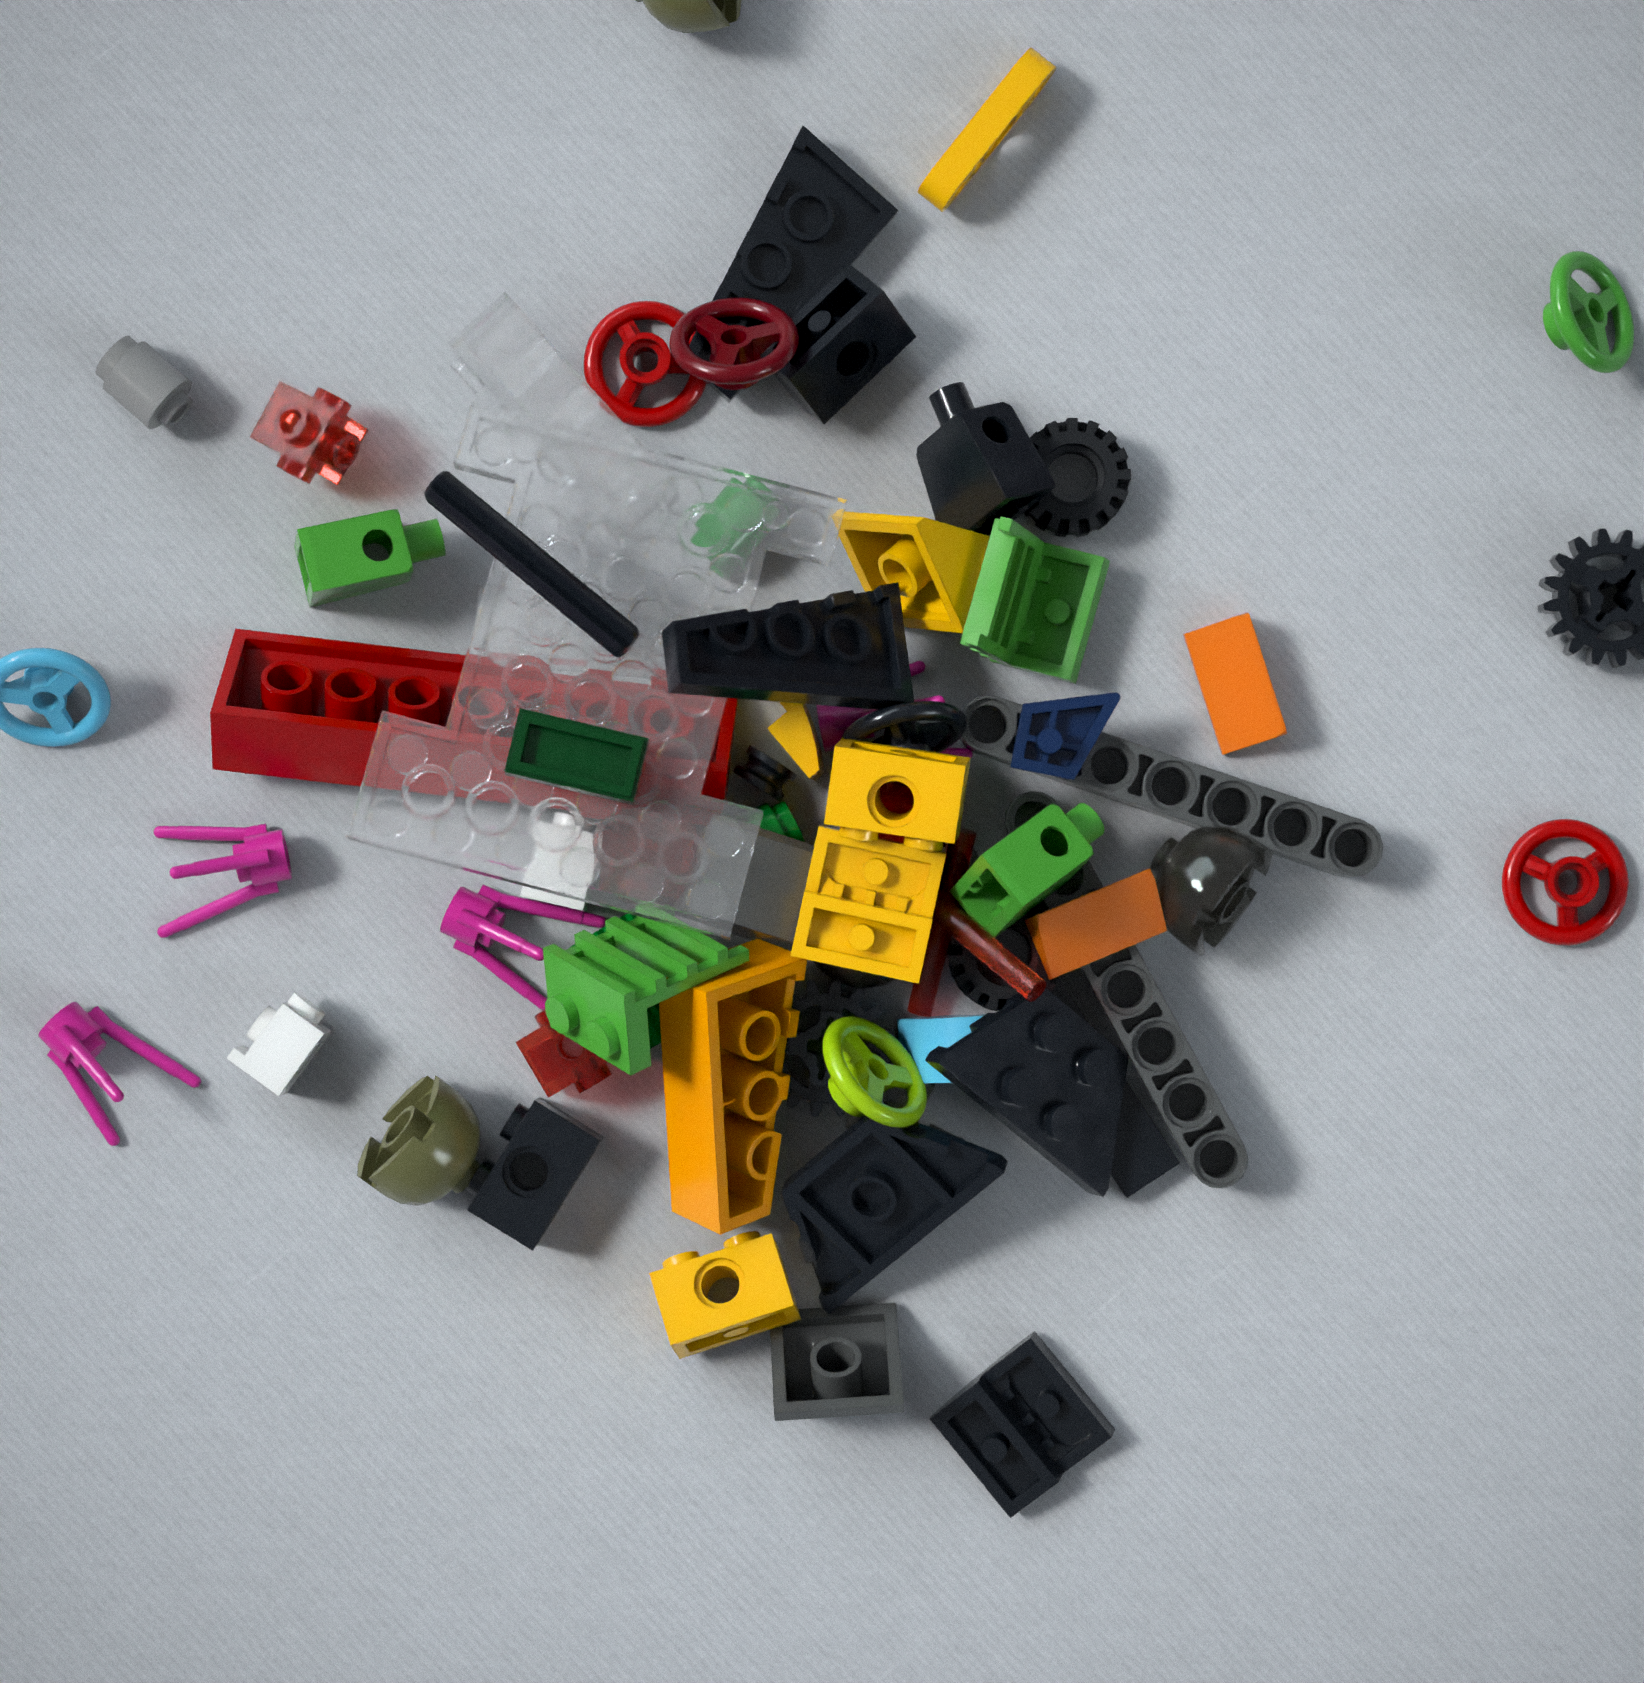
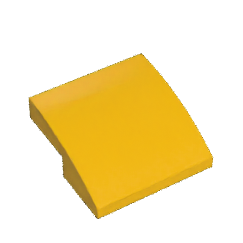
M779 702L787 712L767 729L807 777L816 781L825 772L822 751L810 712L806 704Z
M819 825L790 956L919 984L946 852L913 849L904 846L901 842L878 838L877 841L848 839L839 835V829Z

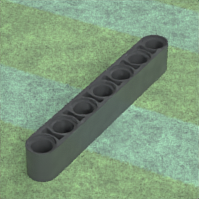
M990 695L973 699L962 711L967 718V728L960 741L975 754L1010 765L1022 705ZM990 708L998 712L1003 718L1005 725L1004 733L998 741L982 743L971 734L969 719L976 710ZM1101 732L1074 780L1034 773L1335 876L1357 877L1368 874L1378 865L1382 858L1383 843L1381 836L1373 825L1364 820ZM1104 748L1112 749L1119 753L1125 765L1124 774L1121 779L1111 785L1098 781L1092 774L1090 767L1091 759L1095 752ZM1162 769L1173 770L1183 779L1185 785L1184 795L1175 805L1163 804L1153 795L1151 788L1152 780L1155 774ZM1223 789L1233 790L1238 793L1245 805L1242 819L1233 826L1219 822L1212 809L1214 798ZM1283 810L1296 812L1304 821V836L1295 846H1286L1275 836L1273 829L1274 821ZM1345 830L1354 831L1359 834L1365 845V853L1362 860L1352 867L1341 863L1336 857L1334 850L1336 839Z
M1029 791L1020 794L1010 802L1005 812L1004 824L1007 834L1009 835L1017 829L1015 814L1024 803L1034 801L1046 807L1052 803L1058 804L1051 796L1043 792ZM1089 860L1081 868L1082 880L1075 891L1066 895L1053 892L1044 899L1049 910L1103 888ZM1136 945L1080 967L1192 1172L1200 1182L1211 1188L1223 1189L1237 1183L1243 1177L1248 1165V1154L1245 1145ZM1123 970L1137 973L1143 984L1140 998L1134 1004L1128 1006L1116 1005L1109 999L1107 993L1110 978ZM1153 1027L1165 1028L1171 1033L1173 1038L1171 1053L1164 1060L1158 1062L1145 1060L1140 1056L1138 1050V1041L1142 1033ZM1185 1083L1200 1087L1204 1096L1200 1111L1188 1118L1174 1115L1169 1107V1097L1172 1091ZM1223 1140L1230 1143L1234 1150V1160L1231 1166L1226 1171L1218 1174L1203 1170L1200 1164V1153L1203 1147L1209 1142Z

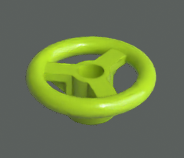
M842 1017L829 1025L823 1037L822 1049L826 1067L831 1075L828 1080V1088L838 1106L852 1116L862 1117L865 1115L877 1123L889 1127L902 1128L916 1123L924 1114L927 1092L916 1063L904 1046L879 1025L860 1017ZM861 1038L880 1049L894 1065L887 1064L881 1057L873 1054ZM895 1087L906 1089L908 1097L906 1106L894 1108L883 1104V1093Z

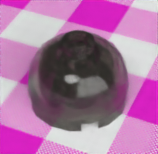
M1229 826L1198 828L1190 831L1180 842L1174 838H1169L1160 847L1150 866L1151 870L1157 873L1155 881L1167 931L1177 941L1199 956L1205 954L1204 941L1216 947L1237 924L1254 899L1257 892L1249 887V881L1255 869L1266 876L1272 859L1270 849L1251 836Z

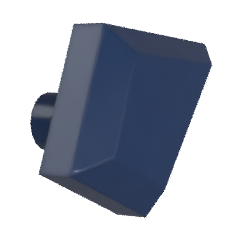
M1114 692L1022 704L1010 768L1074 780L1121 698L1120 694Z

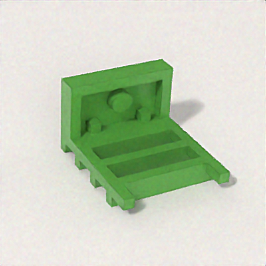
M1002 516L1000 519L995 518L960 644L970 647V650L980 653L982 657L989 658L993 663L1076 684L1110 561L1102 556L1045 543L1015 520Z
M646 902L636 906L637 918L628 922L617 916L605 920L606 932L597 936L582 930L574 934L575 946L566 950L555 944L543 948L548 998L545 1002V1011L550 1027L630 1076L651 1066L647 1008L750 961L749 949L739 945L728 950V947L677 920L674 913L675 909L667 904L660 908H656Z

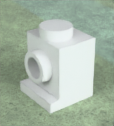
M294 992L286 1003L281 1004L278 1010L268 1005L255 1020L246 1035L254 1042L249 1049L245 1046L235 1047L227 1059L277 1096L286 1094L332 1033L330 1029L320 1023L326 1014L314 1003Z

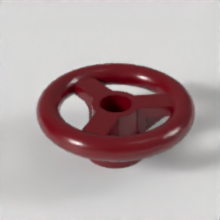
M724 298L701 304L683 315L671 332L669 345L675 362L688 374L698 379L715 383L724 389L741 390L755 385L759 380L767 378L784 368L797 351L799 335L793 320L775 305L751 298ZM747 317L763 321L766 324L747 328L741 325L728 326L718 319ZM695 331L705 336L711 345L710 362L695 355L689 347V339ZM779 341L777 347L770 354L761 358V354L774 342Z

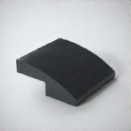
M1035 1331L974 1378L930 1417L931 1422L1010 1518L1056 1485L1063 1473L1112 1438L1115 1428Z

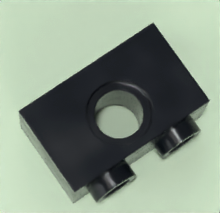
M848 263L791 317L799 335L797 351L791 361L774 375L792 398L820 422L826 424L916 338V335L885 292ZM779 341L774 342L761 354V358L770 354L777 347Z
M540 1097L534 1100L530 1108L521 1103L517 1105L499 1136L509 1141L496 1163L485 1158L466 1188V1191L475 1196L467 1211L532 1251L539 1244L604 1136ZM531 1152L538 1154L544 1159L548 1167V1176L544 1184L538 1187H528L517 1180L514 1174V1162L518 1155Z

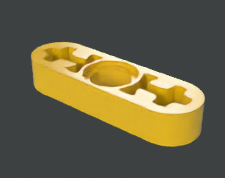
M1030 47L931 169L917 193L941 212H944L1039 95L1057 67Z

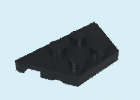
M1030 984L1009 998L1000 1011L987 1013L969 1025L971 1033L948 1048L938 1046L929 1052L925 1059L928 1064L1086 1192L1104 1197L1109 1188L1129 1057L1046 987Z
M865 1115L790 1176L785 1181L781 1190L789 1217L799 1228L800 1237L798 1242L806 1263L812 1262L821 1287L818 1298L822 1308L830 1314L1004 1174L1008 1161L999 1153L919 1122L908 1127L895 1128L877 1123Z

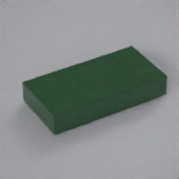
M520 708L504 773L506 776L634 805L649 745V738Z

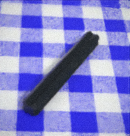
M442 471L430 482L424 495L427 502L613 656L620 658L631 649L640 634L637 626L450 472Z

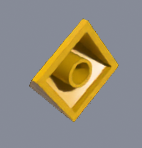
M839 511L831 517L865 592L873 591L879 585L899 583L904 627L963 633L990 536L925 517Z

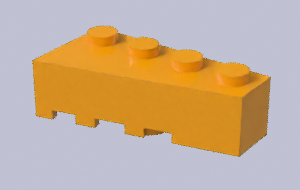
M761 939L740 944L749 949L750 961L659 1003L672 1212L720 1235L766 1217L771 1212L782 1134L774 1131L776 1111L780 1107L782 1100H787L790 1075L782 1072L787 1038L796 1037L800 1011L792 1009L795 981L805 980L807 959L790 956L791 951Z

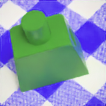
M398 509L297 529L294 544L309 608L407 583L414 572L412 563L446 556L444 540L437 518L403 526ZM372 543L380 544L387 550L389 558L382 561H374L367 557L363 547Z
M1052 803L984 852L950 890V893L991 942L1064 885L1094 855L1090 844L1104 834L1103 822L1099 815L1085 803H1079L1066 814L1058 805Z

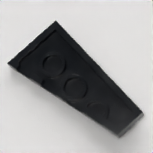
M802 126L712 301L724 298L757 299L777 306L791 318L848 263L852 265L895 217L898 209L806 127ZM747 317L718 319L728 326L741 325L747 328L766 324L763 321ZM695 332L689 347L695 355L710 362L711 345L705 336ZM705 381L728 403L741 391L724 389L715 383Z
M898 582L879 585L873 591L854 594L853 590L833 593L825 599L799 603V600L780 602L769 609L748 612L747 609H740L676 620L662 631L668 693L875 710L901 703L914 702Z

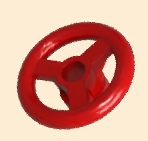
M656 301L632 302L610 312L592 331L584 353L585 380L595 401L610 416L633 426L655 427L679 419L698 402L707 383L685 372L675 362L666 342L661 337L649 332L640 333L634 322L639 320H655L674 328L679 319L685 315L684 312L671 305ZM616 332L624 343L620 350L619 361L622 371L626 376V380L617 395L611 391L605 380L602 364L605 348ZM695 332L691 335V337H690V339H689V344H690V342H691V340H692V338H693ZM644 352L655 354L658 357L656 368L650 372H641L636 369L634 363L639 354ZM667 374L690 375L684 389L672 401L654 408L634 406L645 386L659 383Z
M1556 819L1531 828L1513 845L1503 867L1502 892L1505 904L1512 918L1532 937L1553 945H1578L1597 938L1617 920L1628 895V870L1619 848L1602 830L1579 820ZM1557 838L1577 839L1595 849V851L1584 858L1569 856L1560 858L1553 863H1549L1531 854L1543 843ZM1607 868L1609 873L1607 899L1594 917L1579 924L1577 907L1588 904L1595 897L1599 888L1598 873ZM1565 870L1571 871L1577 879L1576 888L1570 894L1562 892L1558 885L1559 876ZM1522 872L1544 883L1547 895L1556 903L1557 926L1544 922L1527 906L1521 891Z

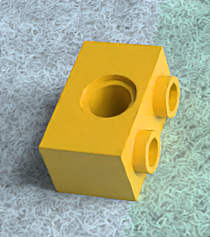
M842 738L834 747L824 824L840 826L839 835L848 839L877 841L879 833L904 836L903 845L909 848L925 851H942L943 842L955 844L960 835L971 758ZM890 781H898L907 785L913 793V808L903 813H896L887 809L880 798L881 786Z
M757 1231L741 1233L727 1239L723 1243L724 1249L700 1256L697 1251L680 1253L666 1259L662 1263L663 1269L649 1273L670 1346L679 1359L801 1320L784 1262L772 1233L760 1236V1233ZM729 1277L739 1281V1290L730 1301L714 1303L708 1300L709 1289L717 1280Z

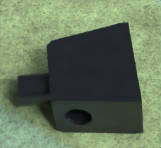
M963 382L944 386L929 396L941 427L917 447L916 457L936 521L990 536L995 518L1000 519L1002 516L1016 520L1056 487L1051 474L1011 405L1000 402L975 408Z

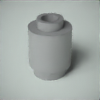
M125 336L105 353L97 365L95 373L104 381L103 389L148 429H154L161 424L167 428L172 427L186 414L193 402V399L188 396L192 382L145 341L137 343L130 336Z

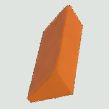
M1248 612L1183 634L1222 755L1287 734Z
M1151 868L1025 920L1049 980L1167 931L1156 881Z

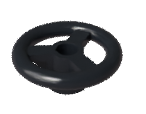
M916 701L901 703L876 710L859 718L844 731L841 739L862 741L874 732L885 728L884 735L871 743L939 753L952 746L962 737L967 728V718L958 707L944 702ZM916 721H940V722L921 724V723L916 722Z

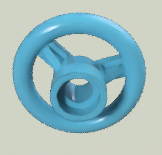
M51 648L23 649L10 653L0 659V729L6 734L32 745L59 747L72 745L89 738L105 723L111 708L108 686L100 673L83 659L68 652ZM24 669L23 677L11 682L5 681L13 673ZM81 681L90 693L91 708L82 720L74 723L66 710L68 696L74 690V686ZM3 702L28 705L34 712L44 715L52 728L35 726L18 719L7 710Z

